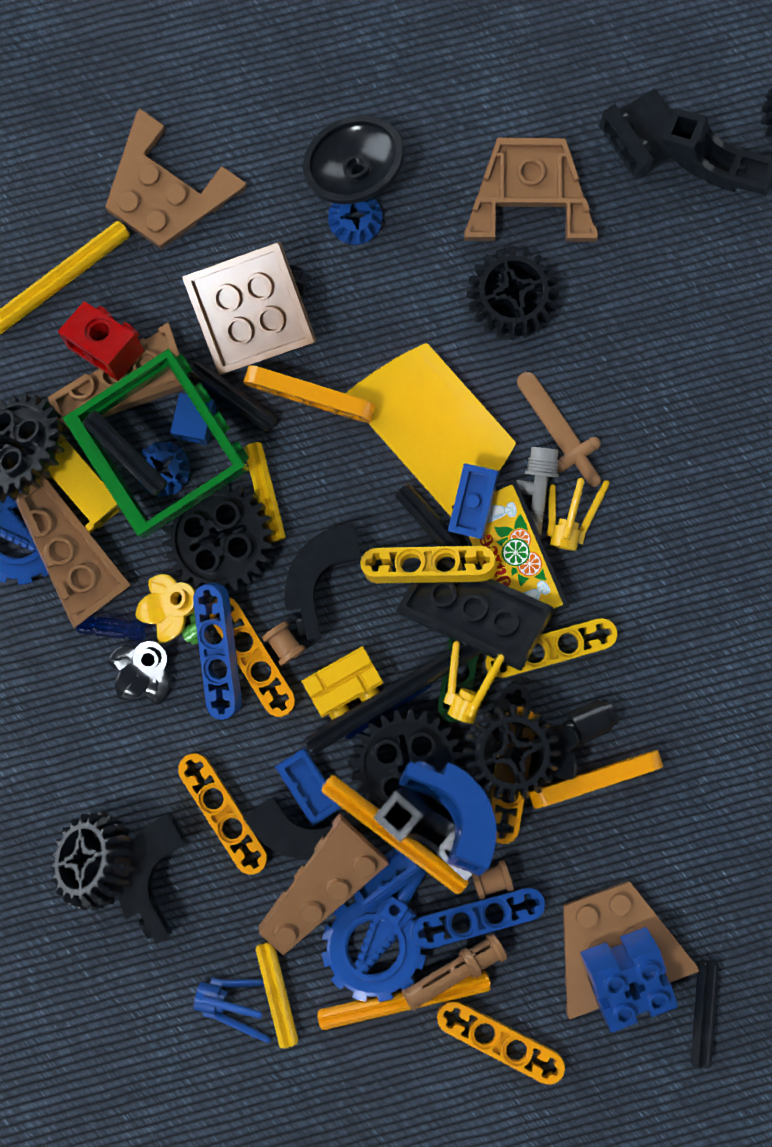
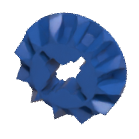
M373 198L355 204L333 203L329 207V227L334 236L346 244H364L373 239L379 232L382 224V211L376 199ZM353 205L357 209L358 214L365 215L360 218L358 230H356L352 220H346L345 218L350 216L351 206Z
M168 441L154 442L147 448L142 449L140 455L155 470L157 469L154 466L153 459L159 460L161 463L167 460L171 462L168 465V469L173 478L171 479L168 475L165 476L161 473L160 475L167 481L168 485L161 493L155 496L173 495L186 485L190 476V462L180 447ZM138 480V482H139V484L142 486V488H143L144 490H146L147 492H149L150 494H152V493Z

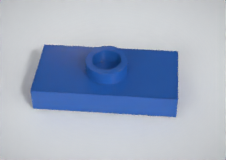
M306 748L301 749L275 766L312 826L342 808L322 793V786L326 780Z
M393 848L384 854L388 865L358 890L354 896L362 910L367 913L423 874L424 870L396 848Z

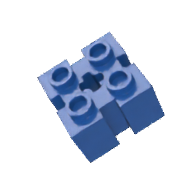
M647 927L621 936L622 944L611 949L607 942L580 952L587 975L593 985L592 989L600 1012L611 1033L638 1023L636 1015L648 1011L650 1016L654 1017L678 1007L671 983L665 975L667 971L660 949Z

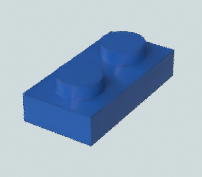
M464 463L448 528L449 532L484 540L500 471Z

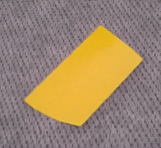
M428 343L420 345L393 359L345 393L375 404L376 407L372 420L368 424L450 517L464 463L500 471L516 445L511 436Z

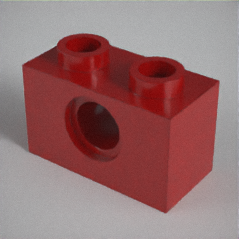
M85 301L57 331L69 350L117 381L123 377L144 352L138 340L140 335L135 328L126 322L119 324L102 306L95 308Z

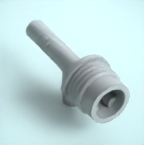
M531 447V454L527 465L528 471L525 470V474L535 475L534 482L517 480L523 495L532 496L530 513L541 536L548 477L559 478V474L556 471L558 470L559 463L557 460L558 450Z

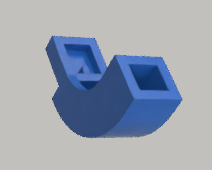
M409 762L402 773L399 785L436 799L447 808L453 818L455 839L447 863L481 876L490 866L496 845L495 816L485 792L468 773L449 762L440 773L435 772L436 769L427 763Z

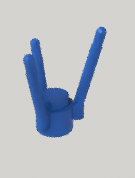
M212 977L210 984L200 982L195 996L194 1010L203 1012L204 1017L216 1019L265 1043L271 1042L270 1036L222 1014L224 1010L261 1019L263 1017L261 1011L227 1002L228 991H224L222 988L263 987V979L223 980Z

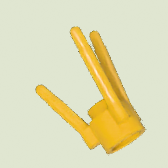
M583 478L578 479L567 520L559 519L558 525H556V486L554 484L549 486L548 528L546 536L551 537V546L576 551L578 544L583 545L585 534L610 484L609 481L605 480L579 530V523L575 522L585 480Z
M455 641L452 647L448 691L444 703L450 705L448 715L459 721L473 724L482 704L481 702L505 657L502 654L498 655L477 693L466 688H461L459 693H455L460 643Z

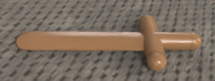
M530 372L520 374L517 378L519 389L564 453L563 456L557 459L559 463L558 470L556 471L561 473L575 464L588 484L592 487H597L601 483V478L587 456L599 449L601 445L600 440L597 437H591L581 443L536 376Z

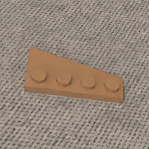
M169 323L158 328L159 332L148 339L142 338L139 340L144 352L122 378L168 348L176 357L180 355ZM98 369L90 375L84 374L48 397L49 403L62 415L60 420L66 425L63 420L64 416L118 381ZM169 370L101 416L104 418L184 389L172 370ZM66 425L61 432L69 430L68 426Z

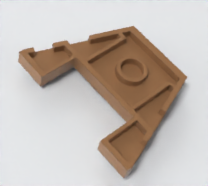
M139 109L136 113L105 208L110 214L162 250L195 227L196 223L209 213H215L235 195L239 196L247 189V185L221 166L202 193H198L148 158L147 155L166 131L165 127Z
M497 138L465 229L464 241H495L496 206L565 207L566 242L597 241L598 232L589 214L590 209L578 182L579 177L565 138Z
M625 881L562 905L566 1013L569 1020L599 1009L580 952L607 942L611 949L622 944L621 936L647 927L659 947L667 971L665 975L669 982L699 972L696 964L630 881Z

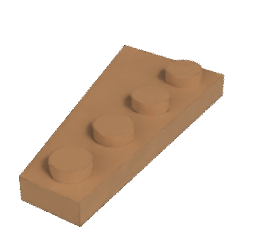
M42 476L40 478V488L34 484L30 485L29 495L26 496L20 492L15 502L72 627L75 629L129 588L130 584L47 479Z
M340 813L333 821V827L325 838L322 837L315 846V852L305 866L302 865L295 874V880L287 892L284 891L258 926L259 934L282 955L286 954L388 865L387 858Z

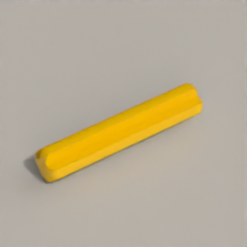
M260 442L250 443L244 446V450L249 456L247 463L258 504L266 505L261 516L272 517L273 520L265 525V527L276 532L275 535L267 537L269 543L280 542L285 539L286 535L263 446Z
M269 942L261 943L256 947V954L278 1043L281 1048H289L297 1045L298 1036L276 948Z

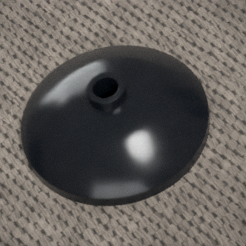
M373 116L347 117L330 124L311 141L304 156V176L311 190L323 200L335 204L360 203L379 195L393 183L403 164L404 148L399 134L388 122Z

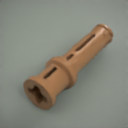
M492 932L487 933L486 939L469 949L466 947L462 948L458 953V958L432 972L407 989H403L402 994L412 1011H415L419 1006L467 977H480L482 970L497 961L502 963L506 961V953L496 936Z

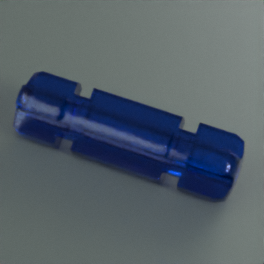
M90 616L77 626V632L88 635L96 633V636L121 639L128 637L130 640L140 641L145 638L146 623L139 621L127 623V620L105 617L95 619L94 616Z

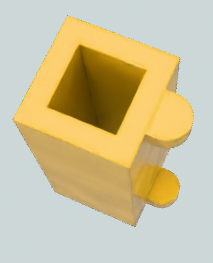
M65 440L59 443L65 449L64 453L56 454L54 457L59 462V465H50L48 470L51 473V477L90 520L85 525V528L89 533H92L95 529H100L121 509L102 479L75 448Z

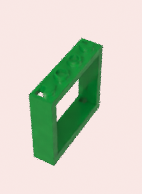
M169 348L63 417L66 425L135 533L144 539L249 471L244 462L249 459V456L239 441L234 444L230 441L225 433L230 430V427L221 413L213 414L207 403L212 399L201 383L194 385L188 376L193 371L182 353L176 357ZM169 370H172L229 458L232 466L159 514L148 519L102 445L83 425V421L93 411H97L100 415L104 414Z

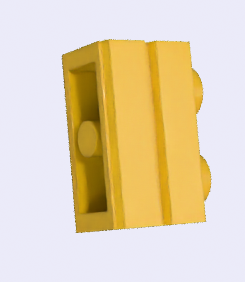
M363 646L301 681L320 716L324 718L329 715L331 720L350 711L347 706L350 702L360 698L363 703L380 692L378 687L383 684Z

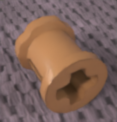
M287 620L261 637L264 642L270 643L280 658L278 663L281 667L307 650L304 645H299L289 630L290 624Z
M504 860L499 861L497 866L488 868L481 876L472 874L480 901L484 900L488 894L507 889L509 892L514 890Z

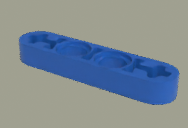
M212 582L200 586L195 591L193 604L206 707L212 717L224 720L239 712L242 706V697L228 591L223 585ZM209 594L216 596L217 603L206 602L205 596ZM220 613V617L207 620V615ZM212 624L222 629L223 639L220 643H215L209 638L208 629ZM215 659L224 661L227 666V674L224 678L216 676L213 672L212 664ZM225 683H228L229 685L224 689L223 687L217 689L215 687V685H222ZM223 697L224 700L230 702V706L225 708L223 705H219L218 699Z
M533 888L505 893L422 916L412 923L410 937L417 947L423 949L450 944L535 920L544 912L545 900L542 894ZM525 894L528 899L535 900L536 906L531 907L530 915L527 910L511 912V908L506 901L507 898H510V905L524 902ZM492 903L498 904L503 910V918L497 924L490 923L485 916L486 908ZM459 912L466 914L470 920L469 929L463 934L457 933L451 923L453 916ZM512 913H513V915L516 917L515 920H512V919H511V918H512ZM444 916V928L449 938L444 939V932L432 934L431 942L429 943L426 938H419L418 931L423 929L424 922L427 923L428 927L442 925L439 917Z

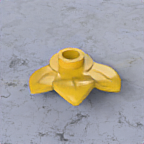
M159 574L148 580L151 594L145 596L138 603L135 616L141 622L156 624L158 642L166 643L179 636L184 630L186 616L194 612L193 597L196 590L190 584L184 582L177 583L170 575ZM182 595V601L178 605L179 596Z

